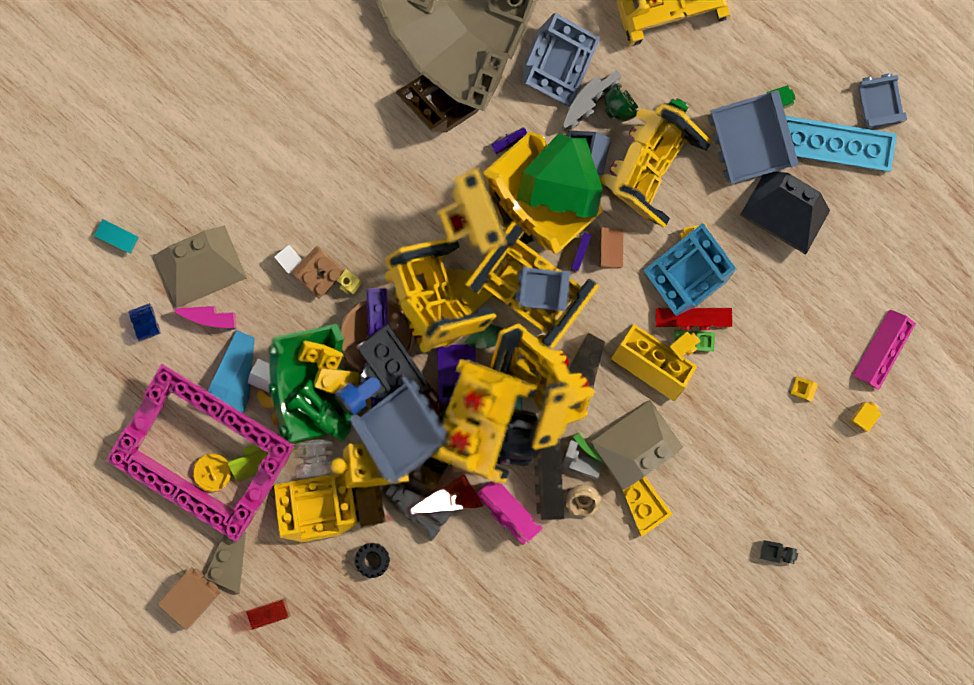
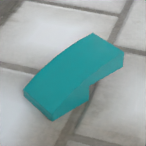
M102 219L94 235L130 254L139 239L138 236Z

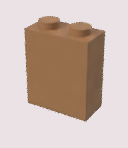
M193 567L186 571L158 604L185 630H188L221 593L218 591L216 584L211 581L208 582L203 577L204 574Z

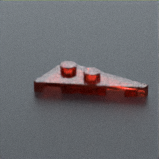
M465 474L409 509L411 514L480 508L484 505Z

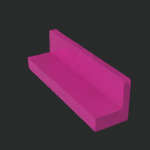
M889 310L853 376L879 390L916 323L906 315Z

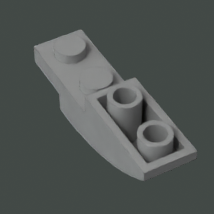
M617 70L603 81L596 76L581 90L566 115L563 124L564 131L568 128L570 130L574 129L580 124L578 121L581 118L585 117L587 119L594 113L593 109H595L596 104L593 100H600L605 95L604 91L620 83L619 80L622 76Z

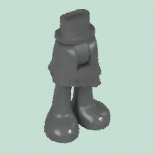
M395 483L385 493L391 499L390 502H394L396 508L408 520L411 519L413 524L417 521L426 529L427 538L431 542L437 536L441 527L419 513V510L427 513L442 526L453 513L448 509L444 511L435 509L423 500L424 497H421L420 494L403 486L400 487Z

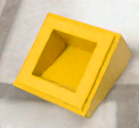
M796 376L790 394L812 402L818 384Z

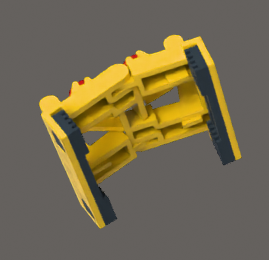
M447 239L404 247L385 258L387 267L390 269L385 273V279L388 283L394 282L396 288L394 299H397L398 305L401 306L403 312L412 322L409 326L412 329V335L417 338L423 337L420 343V349L423 353L441 346L449 347L462 336L484 331L496 318L491 307L477 310L476 313L468 315L458 299L453 298V292L441 258L460 248L457 240L448 243ZM424 273L428 289L424 290L415 276Z
M517 324L500 331L490 368L538 386L535 397H528L529 399H535V403L540 411L536 426L532 429L529 442L534 449L556 445L558 438L564 434L567 424L587 417V408L595 391L588 387L589 382L586 378L582 377V374H569L567 370V365L569 364L568 357L563 354V351L551 350L542 343L541 340L545 335L534 337L523 326ZM519 353L526 358L518 360ZM536 368L540 373L539 378L531 372L533 369ZM582 401L579 408L568 409L575 403Z

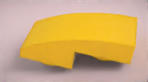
M304 341L297 356L299 361L315 362L319 368L337 370L343 354L333 348Z

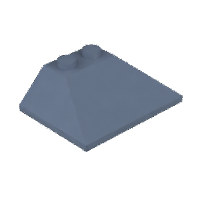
M553 13L537 30L523 63L524 83L570 107L575 100L600 37L559 14Z

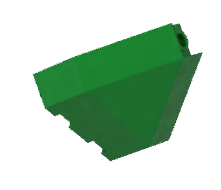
M558 133L523 171L517 200L533 207L538 205L546 206L549 210L556 212H575V216L597 217L603 188L586 138H571Z

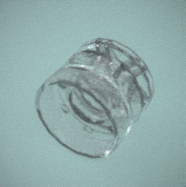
M323 439L309 440L294 445V450H303V454H296L294 457L304 460V463L295 465L296 477L336 474L330 467L332 461L326 460V456L334 454V451L325 450V447L334 446L333 441Z

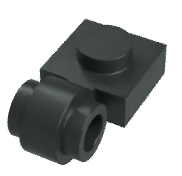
M763 540L760 559L780 563V558L782 557L784 558L783 562L795 564L798 553L797 549L786 547L782 551L783 544Z

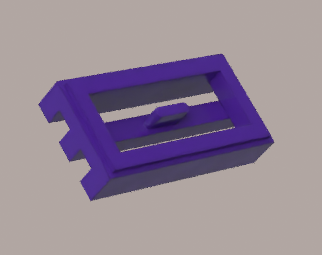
M583 234L571 271H579L591 238L590 234Z

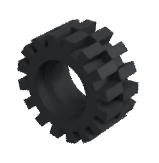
M378 543L365 544L356 553L355 566L362 576L377 578L383 575L389 567V553L384 546ZM369 553H375L380 558V563L375 568H370L365 564V557Z

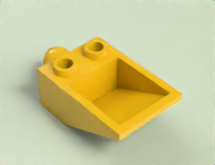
M349 444L343 449L344 460L337 458L331 462L330 467L334 473L341 474L345 471L346 488L393 484L385 479L365 444ZM408 473L395 483L408 482Z

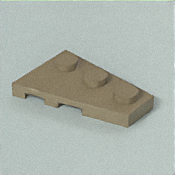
M246 532L242 534L237 542L223 535L204 577L240 594Z

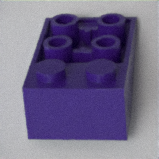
M475 344L437 347L439 402L447 403L452 399L461 372L456 371L459 361L470 360L476 363Z

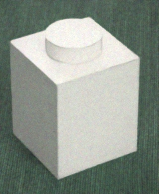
M290 245L275 256L276 260L290 276L292 275V270L302 261Z
M258 359L250 372L248 383L266 392H269L268 385L270 384L269 363Z

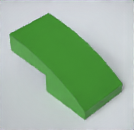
M674 330L673 343L687 331ZM688 331L690 335L694 333L700 340L698 345L695 346L697 348L696 351H714L715 332Z
M580 433L573 436L575 442H578V445L587 454L603 462L593 446L589 448Z

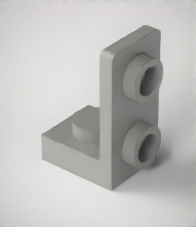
M571 440L561 467L598 479L603 463L579 454V451L576 450L578 442Z

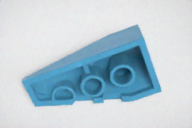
M237 330L211 382L208 392L241 413H244L250 399L248 379L252 370L255 338Z

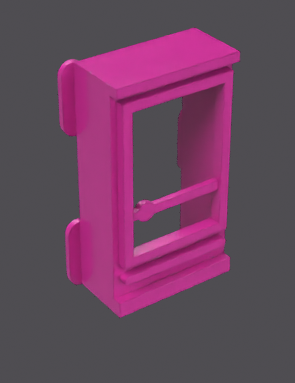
M489 481L476 493L479 499L491 510L490 514L504 529L507 528L522 545L530 542L543 529L541 525L537 526L535 524V519L531 520L532 516L502 483Z

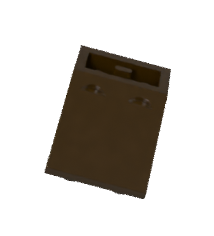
M430 456L408 473V482H401V484L429 499L449 464Z

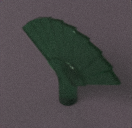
M490 323L484 331L470 334L464 343L478 349L494 347L497 344L500 331L507 328Z

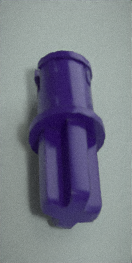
M522 127L509 135L505 134V137L491 143L496 155L516 144L527 134V131Z

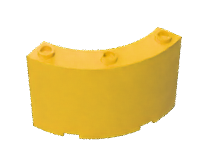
M529 131L487 168L483 175L490 190L493 193L496 191L500 197V205L512 220L527 235L533 234L538 238V244L556 255L596 217L575 216V212H556L549 210L546 206L538 205L533 207L517 200L523 171L547 146L546 139L541 134ZM600 204L597 216H599L603 212Z

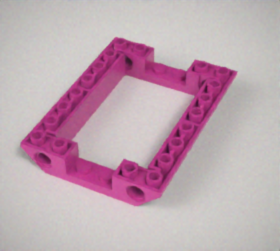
M162 363L143 395L144 400L129 426L122 431L106 461L237 542L253 520L284 468L294 445ZM171 393L264 451H270L261 462L257 474L234 510L139 451L141 444Z

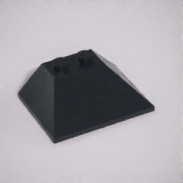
M771 172L762 175L740 216L806 255L827 218L830 209L818 190L788 172Z

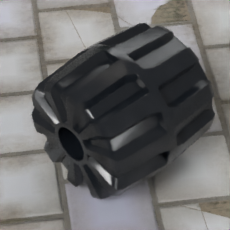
M513 408L509 422L505 424L506 430L496 464L528 466L531 464L535 449L530 444L529 439L532 429L536 426L538 420L534 412ZM481 437L479 438V441H478V444H477V447H476V450H475V454L477 453V449H478V446H479Z

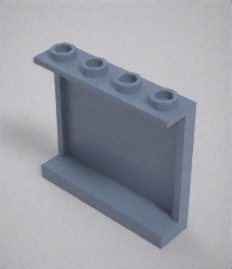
M779 91L769 92L710 110L708 120L710 126H714L716 131L713 137L715 144H719L721 149L718 155L720 162L725 163L726 170L723 173L726 182L730 181V184L733 185L743 180L799 165Z
M406 377L402 378L405 382L404 385L364 415L359 417L354 414L349 418L385 479L393 484L448 443L446 436L448 432L443 425H439L436 421L439 418L432 409L428 408V400L424 395L419 394L418 390L420 388L414 380L410 381Z

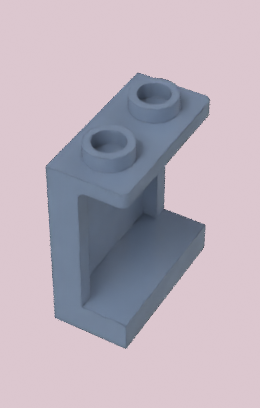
M892 73L881 75V78L874 79V76L866 77L858 84L866 129L904 123L907 120L906 112L903 113L897 83L898 75L893 76Z
M523 266V271H519L518 282L522 284L521 290H517L516 302H519L520 307L566 312L570 271L561 272Z

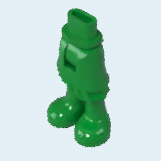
M308 379L298 389L299 393L289 399L285 407L290 410L295 408L301 409L313 420L312 424L316 425L315 427L342 442L351 430L345 426L346 422H343V419L334 410L330 402L327 403L326 398L320 399L313 389V382ZM301 395L308 398L318 408V410L316 411L313 407H311Z

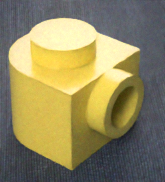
M347 269L337 279L341 284L339 288L347 295L350 292L354 294L363 284L360 279Z

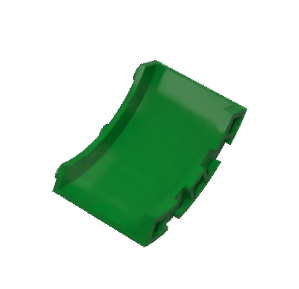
M337 324L272 338L271 346L268 348L270 354V384L268 389L273 398L279 422L280 436L284 437L289 443L328 435L315 427L316 425L312 424L313 420L301 409L295 408L290 410L285 405L292 396L299 393L298 389L305 381L310 379L314 383L319 370L318 364L315 362L299 361L297 355L304 341L318 343L342 353L344 337ZM313 386L315 393L320 399L326 398L327 403L330 402L334 410L343 419V422H346L345 426L350 429L352 423L349 418L352 415H348L337 402L335 394ZM301 395L311 407H313L316 411L318 410V408L308 398Z

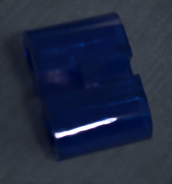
M151 303L128 311L139 342L161 334Z

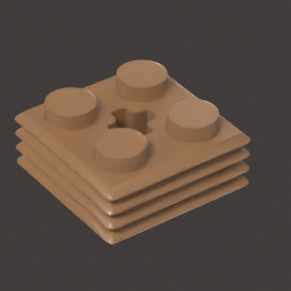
M315 246L292 270L291 274L314 296L320 299L339 279L344 270L319 246Z

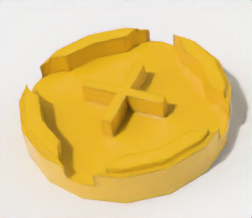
M214 453L204 455L194 465V480L205 491H219L226 487L231 480L232 472L228 466V460L221 455Z

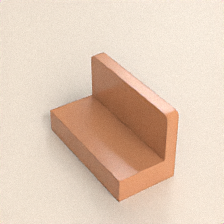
M601 228L600 268H622L623 230Z

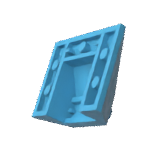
M702 223L643 271L677 316L698 306L728 282L737 268L705 224Z

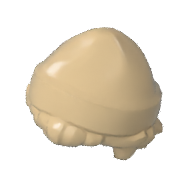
M577 485L568 492L565 507L574 516H594L600 506L601 497L594 488L588 485Z

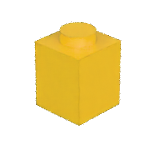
M863 402L850 419V422L864 432H869L882 413L878 411L879 407L873 402Z

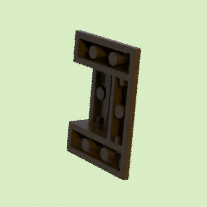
M424 75L396 91V94L432 132L447 133L479 110L454 100Z

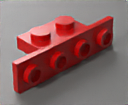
M656 308V327H680V331H690L691 327H699L700 331L711 330V327H732V308H692L677 316L670 308Z

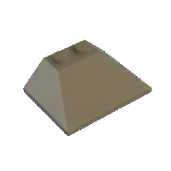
M225 225L203 231L179 241L154 255L176 308L247 279Z
M651 400L590 442L623 490L648 475L683 448Z

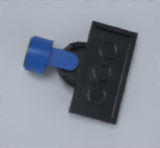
M385 324L356 346V349L366 361L359 374L360 385L355 388L351 383H347L335 393V398L348 415L353 416L366 406L365 400L370 396L385 398L404 385L403 377L410 381L414 380L420 388L418 390L419 394H422L431 386L390 326Z

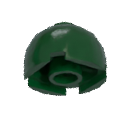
M617 83L605 96V105L607 107L605 112L611 119L615 117L618 121H629L637 116L638 110L636 109L639 107L627 90L623 92L620 89L623 86Z

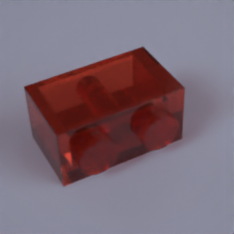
M285 598L246 611L252 630L291 616Z

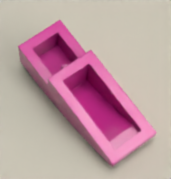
M215 306L175 308L177 314L196 323L214 328L237 329L236 313L234 312L217 313Z

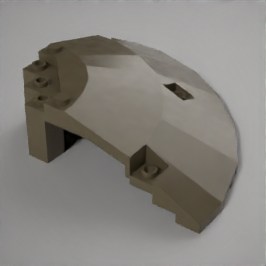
M377 0V5L389 27L390 34L399 43L418 72L426 76L454 100L485 111L502 79L508 58L512 60L537 0ZM499 61V66L495 68L493 63Z

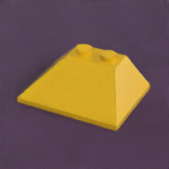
M345 472L274 485L280 538L308 542L341 536L357 524L352 488H346Z

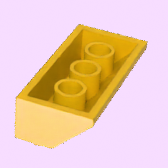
M635 324L632 325L611 357V360L674 402L685 389L697 368L688 359L683 362L670 347Z

